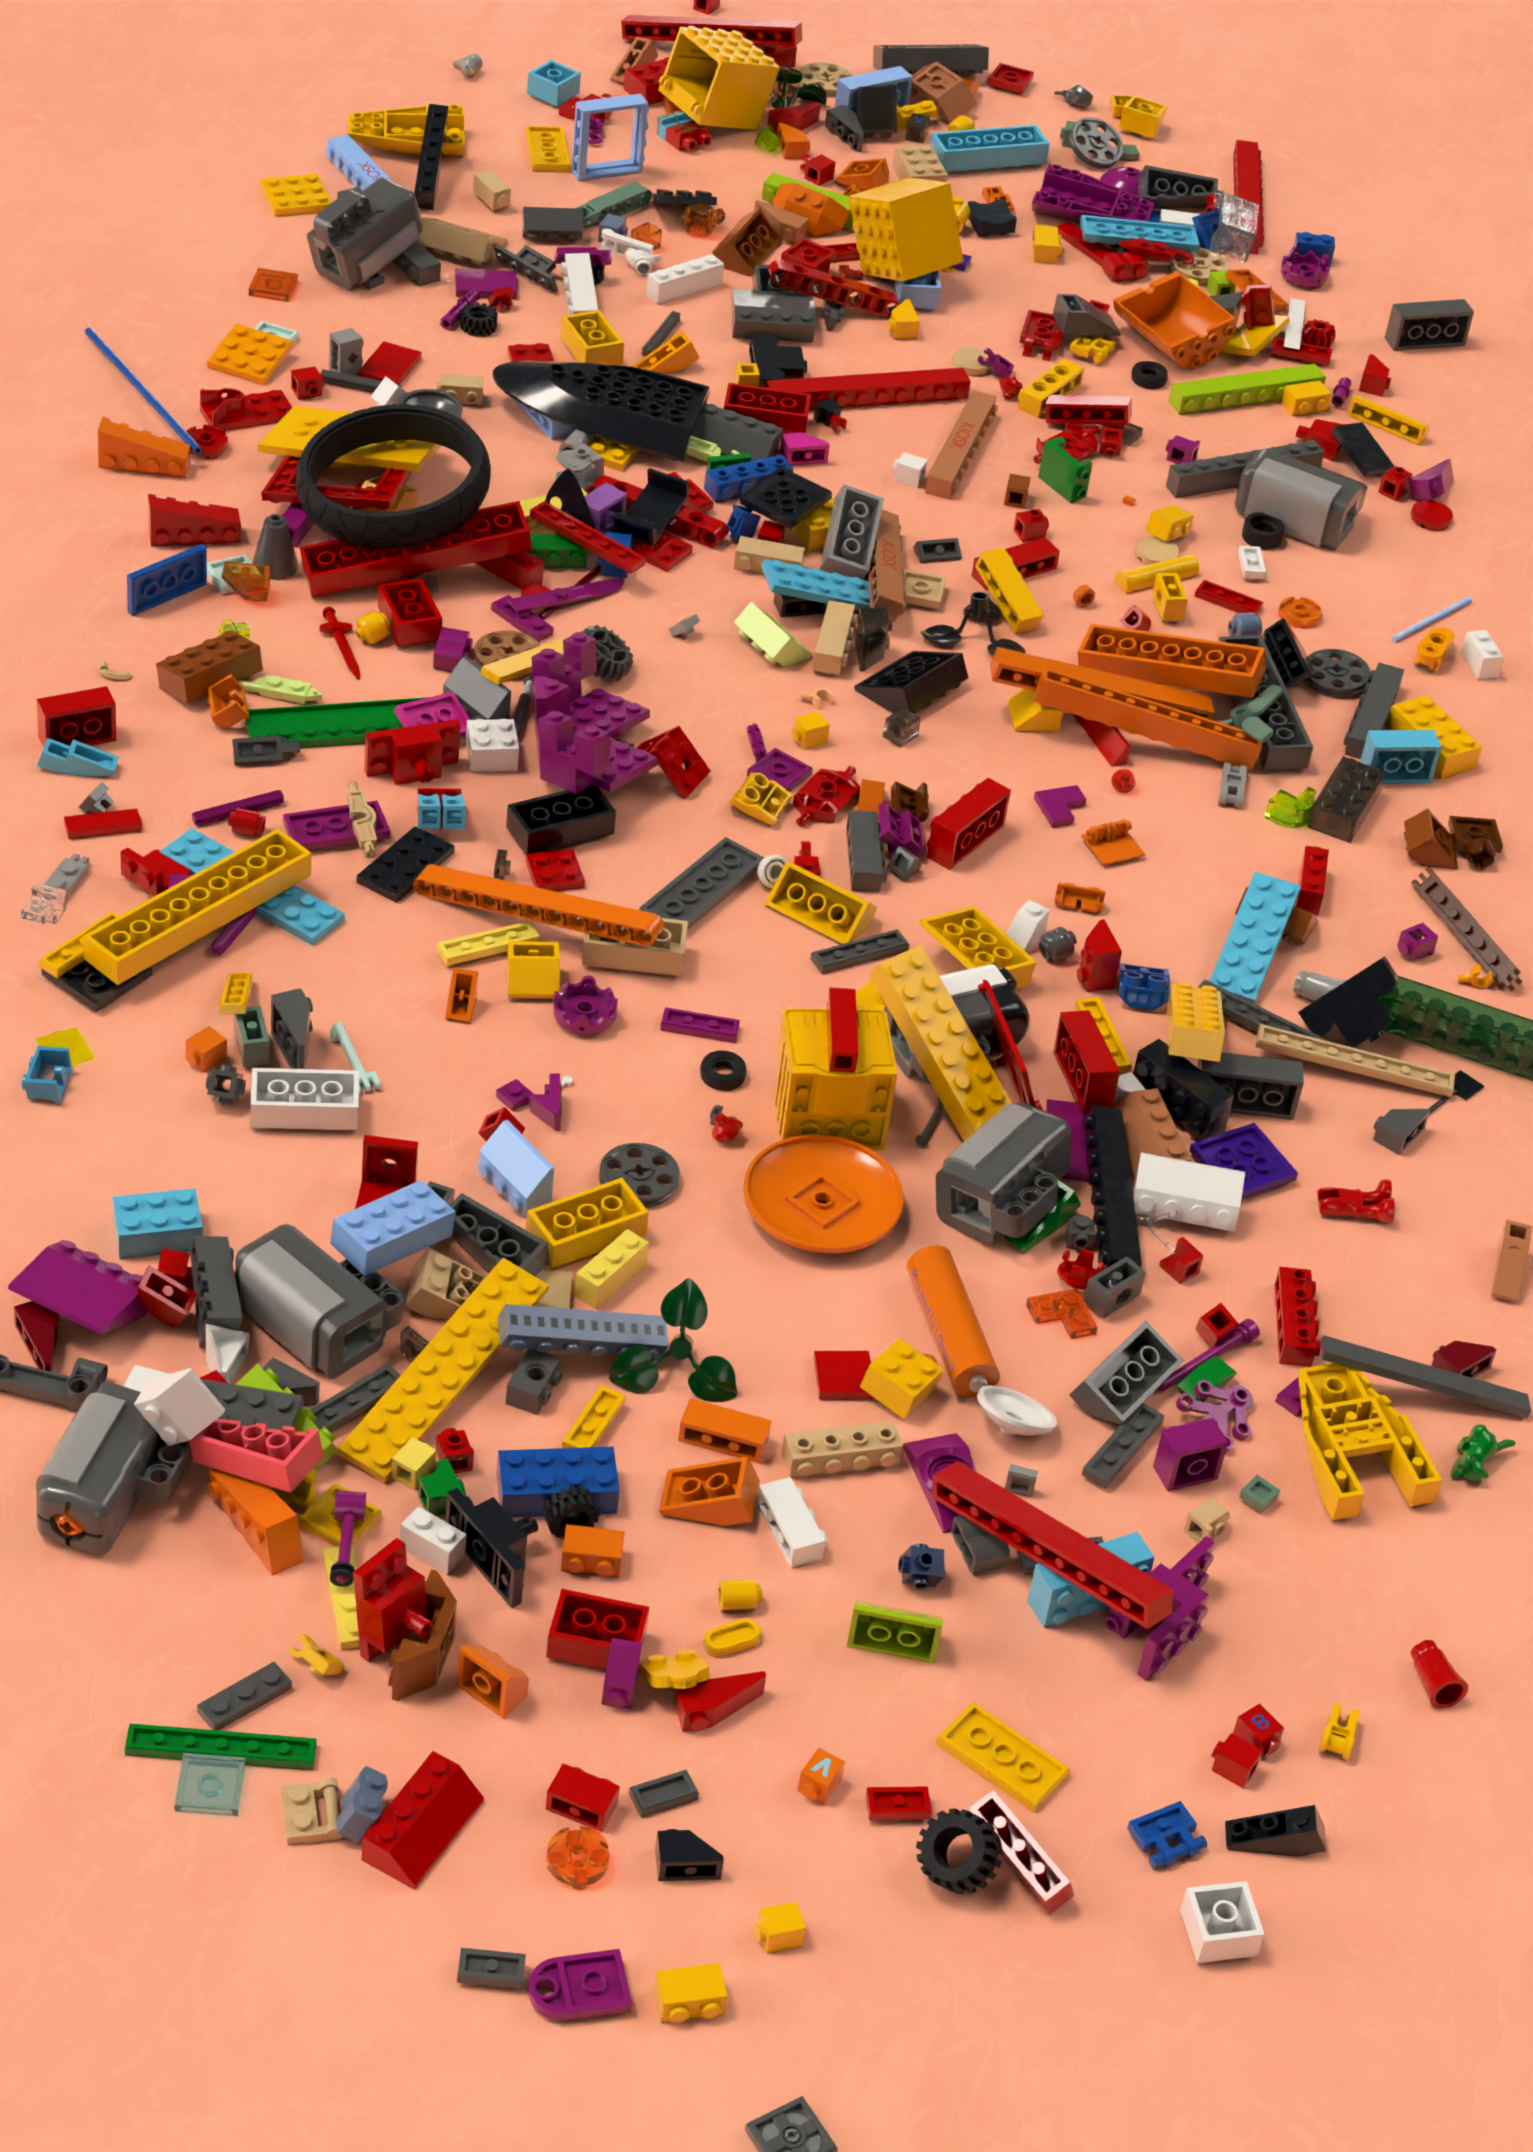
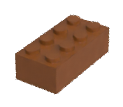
M232 630L225 631L218 637L207 639L202 644L186 648L183 652L174 656H168L165 660L156 663L159 688L186 704L209 695L208 687L230 674L237 681H240L263 671L260 645Z

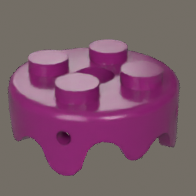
M1293 247L1287 256H1283L1281 273L1286 281L1291 284L1316 288L1328 280L1330 273L1329 256L1324 254L1321 258H1318L1313 251H1309L1306 255L1301 256L1299 255V249Z
M584 976L581 982L577 984L566 982L560 992H554L553 1014L559 1025L566 1030L579 1035L597 1034L605 1031L615 1022L618 998L614 997L610 987L605 990L600 989L593 976Z

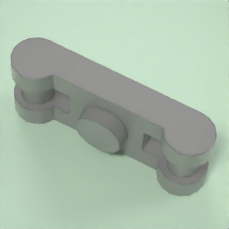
M1224 762L1218 804L1225 805V803L1234 804V807H1242L1247 766L1240 765V767L1231 766V763Z

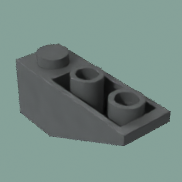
M846 105L828 109L825 127L857 152H862L864 134L856 113Z

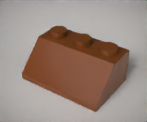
M1248 887L1245 888V891H1244V893H1243V895H1242V898H1241V900H1240V902H1239V905H1238V907H1237V909H1236V912H1235L1236 915H1237V913H1238V911H1239V908H1240V906H1241V903H1242V901H1243V899H1244V896H1245V894H1246V891H1247ZM1294 906L1283 933L1285 936L1283 940L1297 945L1298 941L1305 944L1317 926L1318 919L1313 913Z

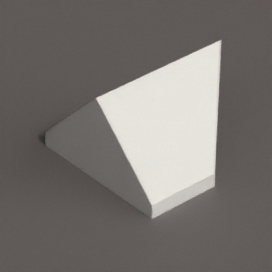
M206 1324V1364L211 1372L217 1370L227 1383L231 1384L249 1353V1333Z

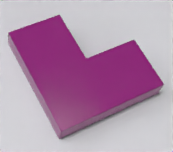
M1078 785L1035 791L1034 800L1051 827L1073 824L1075 817L1069 808L1085 806L1087 800Z

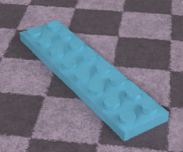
M193 828L159 851L190 869V875H194L234 853L233 850ZM295 885L260 904L256 909L257 915L312 946L345 921L344 912Z

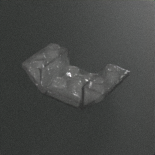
M1216 190L1214 207L1220 208L1218 228L1211 236L1210 251L1246 263L1257 235L1259 204Z

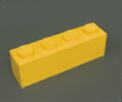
M1004 547L981 552L975 567L1014 634L1038 629L1044 616L1043 611L1036 603L1021 573L1015 567L1011 556L1008 555Z

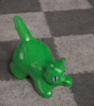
M1485 1425L1474 1426L1469 1436L1463 1437L1457 1446V1451L1461 1452L1462 1455L1458 1457L1453 1465L1450 1476L1455 1479L1460 1474H1463L1465 1479L1482 1484L1481 1478H1488L1489 1476L1483 1467L1484 1462L1496 1452L1515 1446L1516 1442L1509 1439L1497 1442L1496 1436L1489 1432Z

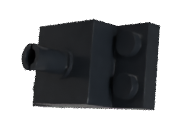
M458 1488L447 1492L445 1522L466 1534L465 1555L511 1609L521 1604L522 1590L524 1588L523 1579L527 1536L538 1531L536 1519L529 1514L515 1522L494 1497L474 1506L472 1500L468 1496H464Z

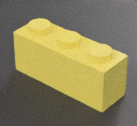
M628 1229L576 1273L574 1296L597 1309L646 1266L649 1242Z

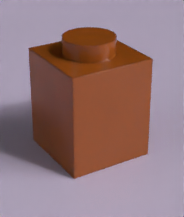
M1010 473L1004 505L1025 509L1031 477Z

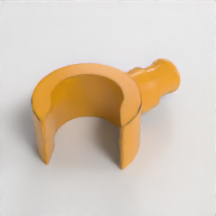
M1480 964L1475 965L1471 968L1470 973L1457 976L1458 983L1466 982L1471 983L1476 988H1486L1493 982L1492 971L1485 977L1478 978L1477 976L1481 973Z

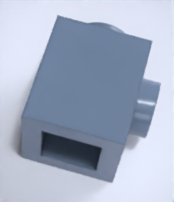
M608 213L599 224L598 242H603L601 237L603 229H611L614 233L627 236V218Z

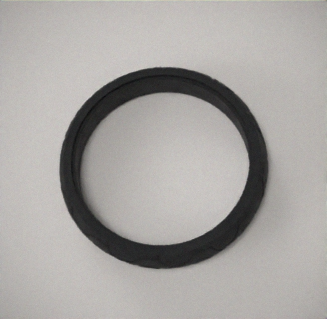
M382 405L358 410L342 416L318 431L307 443L298 461L295 486L299 501L307 516L322 531L327 532L333 538L362 547L402 548L436 540L443 535L445 536L455 531L472 518L483 503L489 490L491 464L489 463V455L483 441L460 418L448 412L422 405ZM416 440L438 444L458 453L471 467L465 480L448 495L427 505L402 511L370 512L348 508L331 501L316 487L320 475L333 461L360 447L385 441Z

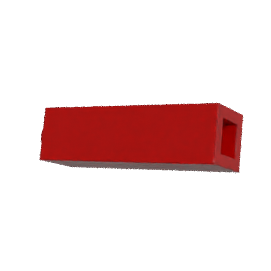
M829 987L826 1006L829 1071L856 1073L859 1054L856 989Z

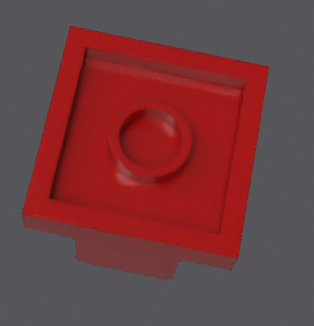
M806 238L799 240L782 252L781 255L782 261L829 273L830 263L836 259L835 251Z

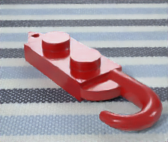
M1131 238V240H1121L1119 246L1130 250L1131 254L1163 261L1173 260L1175 257L1186 259L1183 261V264L1191 265L1194 263V257L1190 253L1170 248L1162 242L1153 243L1144 238Z

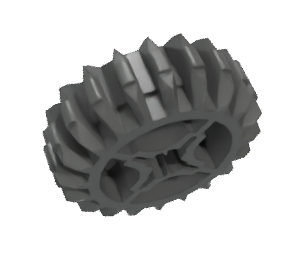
M590 625L581 631L590 637L596 638L597 672L594 673L595 677L599 676L603 681L607 679L609 682H618L628 674L634 662L632 659L634 655L630 652L631 648L625 645L626 641L621 640L619 635L614 634L613 630H607L605 626L601 628L599 625Z

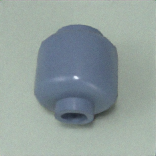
M1236 613L1232 621L1228 623V632L1232 636H1258L1262 633V621L1255 613Z

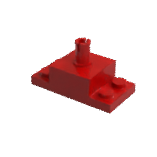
M458 719L365 733L364 772L366 776L390 773L395 785L417 781L425 783V780L429 783L432 779L441 778L442 765L458 763L461 725Z
M396 1538L353 1572L360 1656L368 1662L377 1655L386 1653L412 1631L424 1639L429 1636L434 1627L432 1625L433 1622L428 1620L425 1576L407 1565L406 1544Z

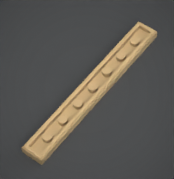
M1260 1024L1258 1027L1255 1047L1447 1097H1451L1454 1092L1455 1074L1263 1024Z

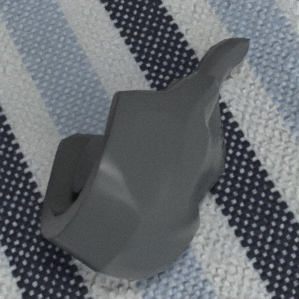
M1079 84L1069 90L1054 92L1055 95L1065 97L1067 103L1080 108L1089 106L1093 100V95Z

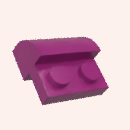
M887 801L878 805L880 837L888 845V855L893 857L898 846H901L918 858L924 856L926 850L923 823L909 810L902 814L898 813Z

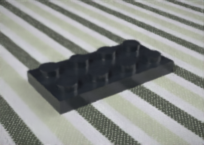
M414 826L357 875L356 883L397 903L414 888L413 882L426 865L435 864L440 866L454 854L455 845Z

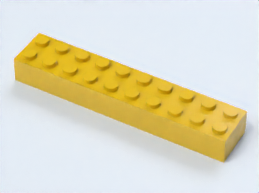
M276 829L83 936L84 960L115 984L119 985L310 877L312 853L280 829Z

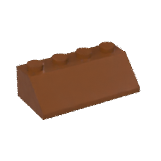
M759 207L744 216L712 253L724 263V269L751 276L754 266L761 265L783 239Z

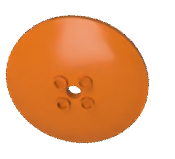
M819 1134L794 1136L766 1147L750 1163L746 1171L743 1188L745 1203L750 1214L766 1232L793 1247L819 1253L851 1252L866 1248L880 1241L897 1224L901 1216L904 1199L900 1179L893 1168L880 1155L852 1140ZM817 1201H819V1202L826 1201V1202H828V1203H826V1204H821V1203H818Z

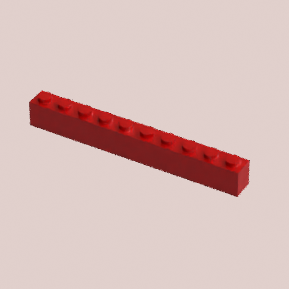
M628 15L621 21L622 39L630 40L641 37L654 41H675L679 28H688V26L698 29L706 27L715 31L718 29H723L727 32L735 30L742 33L745 39L752 41L753 45L796 46L803 40L802 21Z
M1237 139L1233 153L1234 198L1236 199L1234 205L1235 251L1258 254L1259 247H1263L1264 244L1261 150H1259L1258 142Z
M961 367L769 380L766 382V388L811 394L809 409L811 410L815 409L816 403L832 398L840 407L968 399L971 380L965 369Z
M956 1461L933 1474V1499L1146 1629L1172 1614V1588L961 1462Z

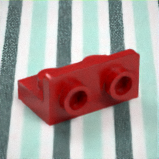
M1271 284L1248 285L1245 292L1242 293V305H1245L1246 309L1244 311V323H1247L1248 330H1252L1254 325H1274L1275 316Z

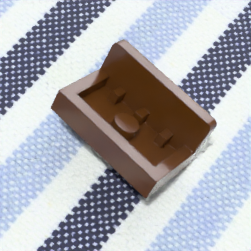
M895 781L891 786V806L900 814L909 810L921 822L926 821L930 813L928 809L929 794L927 784L922 782L915 791Z

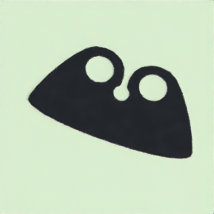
M568 468L555 480L547 493L545 501L550 504L551 498L558 497L562 502L560 510L563 512L569 511L572 517L595 529L582 489L575 475Z

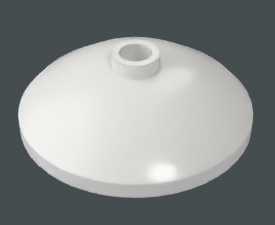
M994 1385L982 1386L978 1391L977 1399L981 1408L995 1424L1000 1426V1430L1006 1434L1023 1436L1044 1435L1054 1431L1057 1425V1419L1049 1409L1020 1392Z

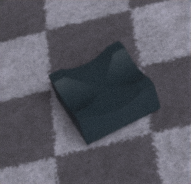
M998 199L987 204L968 201L970 208L968 219L978 235L988 236L989 234L1005 235L1007 233H1015L1017 218L1010 213L1005 199Z

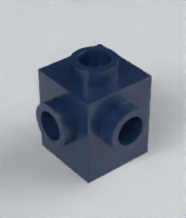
M926 1544L910 1546L899 1557L898 1571L902 1573V1584H911L912 1587L917 1589L936 1587L945 1577L944 1549L929 1548Z

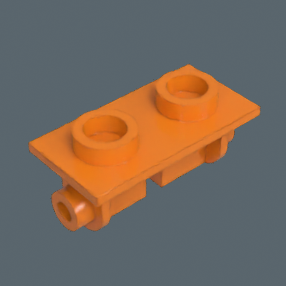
M1070 882L1058 883L1054 903L1059 904V907L1076 909L1078 901L1081 902L1080 910L1102 912L1106 891L1100 890L1097 887L1086 888L1076 886Z

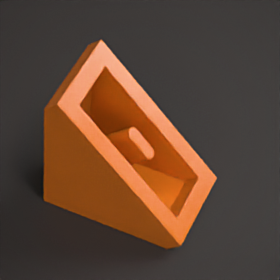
M862 779L857 811L877 812L879 817L878 805L883 802L885 782Z
M453 968L445 1015L446 1019L471 1022L477 1001L478 971Z

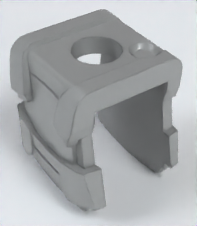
M585 443L579 445L576 449L558 452L556 460L564 468H569L573 472L584 491H587L593 482L604 475V458ZM563 471L556 472V479L560 476V474Z

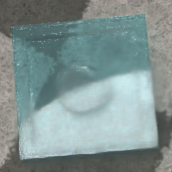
M183 1753L174 1811L238 1816L246 1758Z

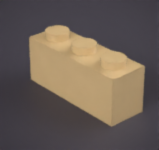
M740 536L735 553L734 569L764 574L761 567L764 559L779 560L783 563L798 564L803 567L805 548Z

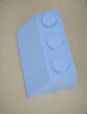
M508 1120L503 1121L480 1149L478 1170L484 1178L486 1177L494 1185L495 1190L510 1202L512 1208L518 1210L526 1218L527 1210L552 1201L554 1166Z

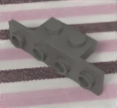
M496 243L492 245L498 261L509 264L515 271H521L531 280L535 279L544 288H550L555 292L558 290L554 277L550 275L557 267L555 261L527 245L516 255Z

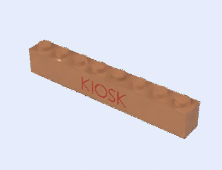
M972 391L928 474L926 494L950 499L953 492H957L959 482L963 481L965 470L968 471L971 459L973 460L975 457L976 449L980 448L982 438L986 436L987 428L991 427L993 417L997 415L998 405H995L997 396Z
M882 509L868 572L870 613L895 622L898 615H902L906 607L904 602L905 591H903L905 580L902 578L904 569L902 568L903 557H901L903 547L900 545L902 540L900 535L901 525L899 524V515Z

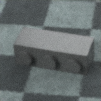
M523 207L522 237H527L528 239L544 237L549 240L567 238L570 241L582 239L583 209Z

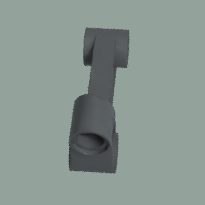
M0 1354V1392L9 1391L65 1405L74 1413H77L86 1397L91 1393H95L100 1384L106 1381L108 1374L107 1364L83 1358L76 1360L71 1375L66 1376L10 1362L6 1356Z

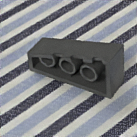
M1145 165L1138 177V197L1155 203L1154 209L1207 207L1209 195L1218 192L1217 178Z
M194 1236L190 1249L193 1289L198 1294L195 1299L199 1347H206V1324L241 1331L242 1312L233 1268L234 1250L229 1246L228 1237Z

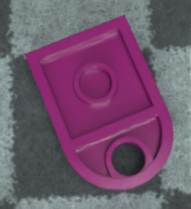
M620 1949L550 1958L537 1965L530 1976L528 1988L530 2002L538 2013L549 2019L565 2021L631 2012L632 2001ZM541 1986H548L554 1992L551 1995L544 1996L539 1994L537 1989Z

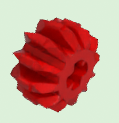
M1313 319V321H1307L1302 329L1303 343L1330 348L1336 337L1335 326L1323 320Z

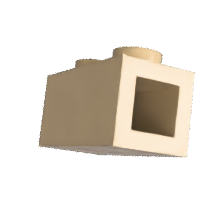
M489 170L474 174L473 192L492 210H500L510 206L511 188L493 171Z
M441 374V382H437L436 390L452 394L462 405L482 406L484 376Z

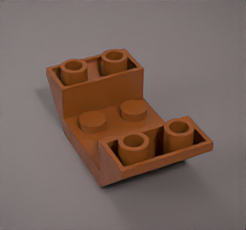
M431 1569L427 1581L425 1580L428 1620L433 1622V1630L428 1637L424 1638L423 1643L403 1638L399 1650H393L389 1662V1667L393 1669L388 1682V1686H392V1700L399 1701L435 1686L453 1644L457 1600L436 1570Z

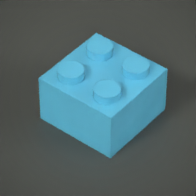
M549 60L528 72L527 93L536 99L548 102L552 106H559L571 97L579 94L581 73L556 61Z

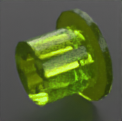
M768 125L756 137L755 145L757 147L763 146L769 152H773L779 146L781 139L773 133V127Z
M230 619L222 621L219 628V636L225 631L232 630L247 639L250 638V630L245 622L234 623Z

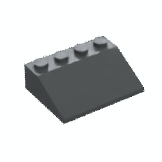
M732 289L733 338H750L751 334H770L782 341L813 342L816 329V310L813 296L791 292Z

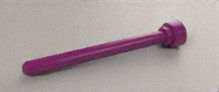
M1249 1318L1240 1322L1235 1333L1175 1370L1158 1389L1161 1391L1168 1389L1187 1377L1210 1358L1218 1357L1238 1343H1250L1258 1338L1260 1331L1257 1324Z

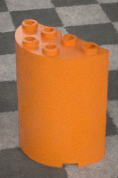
M1178 271L1151 282L1146 290L1140 287L1113 299L1117 315L1182 368H1197L1209 361H1213L1235 332L1236 318Z

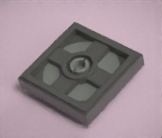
M803 2096L745 2125L746 2133L759 2152L838 2151L837 2146Z

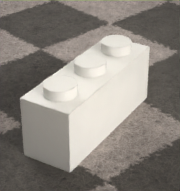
M788 1477L759 1485L756 1505L790 1568L823 1560L824 1548L827 1546L826 1534L822 1529L818 1528L814 1512L811 1508H807L803 1493L799 1487L795 1486L792 1478Z

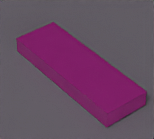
M665 1007L660 1030L736 1043L740 1020Z

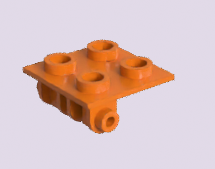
M1126 819L1116 821L1115 824L1114 822H1109L1108 824L1091 826L1086 831V834L1081 835L1103 865L1145 856L1143 850L1128 833L1132 829V824Z

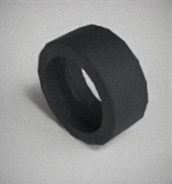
M1262 512L1252 513L1245 518L1242 537L1251 546L1260 547L1261 549H1272L1277 547L1282 541L1284 524L1280 519ZM1256 529H1262V530H1266V531H1269V532H1262V531H1259V530H1256Z

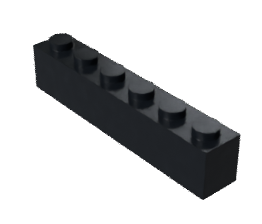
M429 104L414 190L418 208L434 210L448 127V106Z

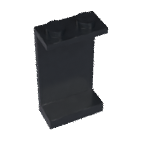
M649 468L647 470L648 484L626 514L617 511L613 516L614 533L632 534L631 539L654 546L689 498V481Z

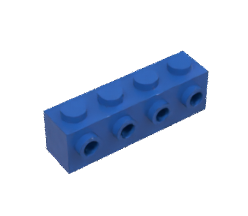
M782 455L711 469L706 471L704 489L715 503L740 498L741 495L778 468L783 467L793 472L794 468Z

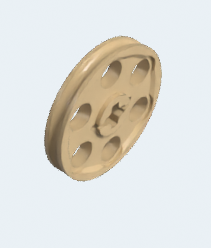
M813 62L800 68L799 71L802 73L803 78L799 84L802 86L807 83L820 85L825 89L827 97H836L838 79L853 75L849 70L837 64Z
M1199 248L1198 252L1190 253L1194 257V263L1191 265L1183 264V261L1186 259L1178 257L1171 260L1170 264L1173 273L1178 271L1187 279L1197 280L1198 285L1207 286L1210 272L1229 270V264L1224 257L1203 248Z

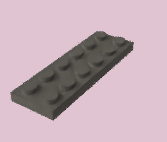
M725 837L644 903L639 910L654 913L661 918L688 921V929L757 872L759 863L764 857Z

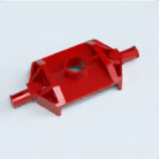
M1066 423L1065 431L1043 442L1040 441V438H1037L1036 450L1039 454L1033 457L1034 462L1037 464L1041 463L1044 442L1060 436L1066 440L1064 450L1077 461L1097 451L1098 440L1095 434L1100 433V427L1094 425L1091 428H1085Z
M848 766L844 772L841 770L820 769L794 795L793 806L802 814L796 820L798 826L804 827L809 820L828 823L835 822L836 814L854 795L857 798L859 797L860 786L851 778L856 774L855 767Z

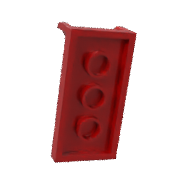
M203 388L200 390V411L208 425L220 427L224 431L278 423L292 409L282 390L251 393L249 395H244L240 390L233 388H222L220 390H204ZM227 393L226 397H221V395Z

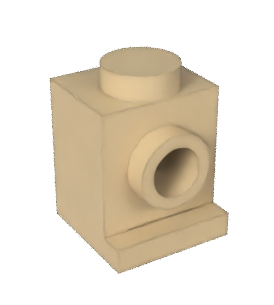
M1211 1497L1188 1513L1183 1531L1196 1543H1199L1205 1536L1208 1538L1218 1537L1226 1528L1225 1521L1230 1518L1229 1511Z

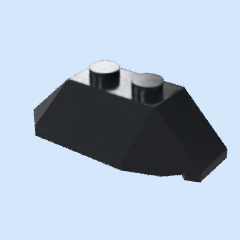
M1284 618L1265 629L1263 635L1264 642L1286 688L1298 686L1316 674L1303 646Z

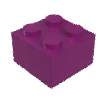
M1214 1418L1196 1420L1179 1426H1170L1162 1430L1153 1468L1167 1491L1218 1480L1228 1441Z

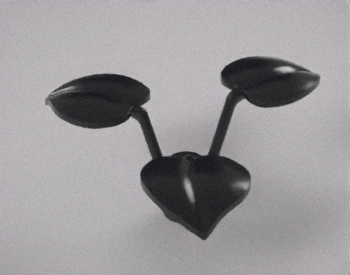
M974 592L971 594L970 604L964 608L963 613L965 616L958 629L948 625H935L927 628L925 631H921V634L930 642L938 645H953L961 641L962 637L959 634L962 633L968 618L983 619L987 622L990 642L992 643L987 647V651L994 656L997 647L1026 653V650L1013 640L999 639L997 641L994 639L990 620L999 618L1001 611L990 600L989 595L984 592Z

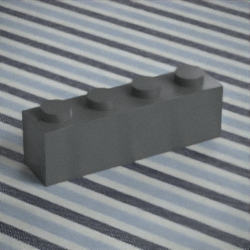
M848 811L846 836L851 891L880 892L881 883L886 882L887 870L882 868L885 865V852H881L883 851L884 841L879 837L881 830L877 812Z

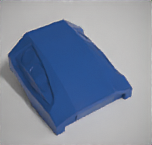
M1124 963L1119 964V997L1129 1007L1155 1010L1168 1003L1170 994V975L1168 969Z

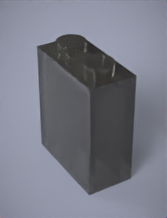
M896 86L856 88V115L864 134L863 138H874V135L881 134V138H891L892 134L897 133Z

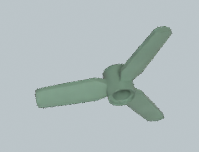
M1270 685L1248 705H1240L1232 709L1230 712L1232 719L1220 723L1242 729L1244 733L1262 743L1268 741L1273 735V730L1257 716L1262 714L1283 693L1282 687Z

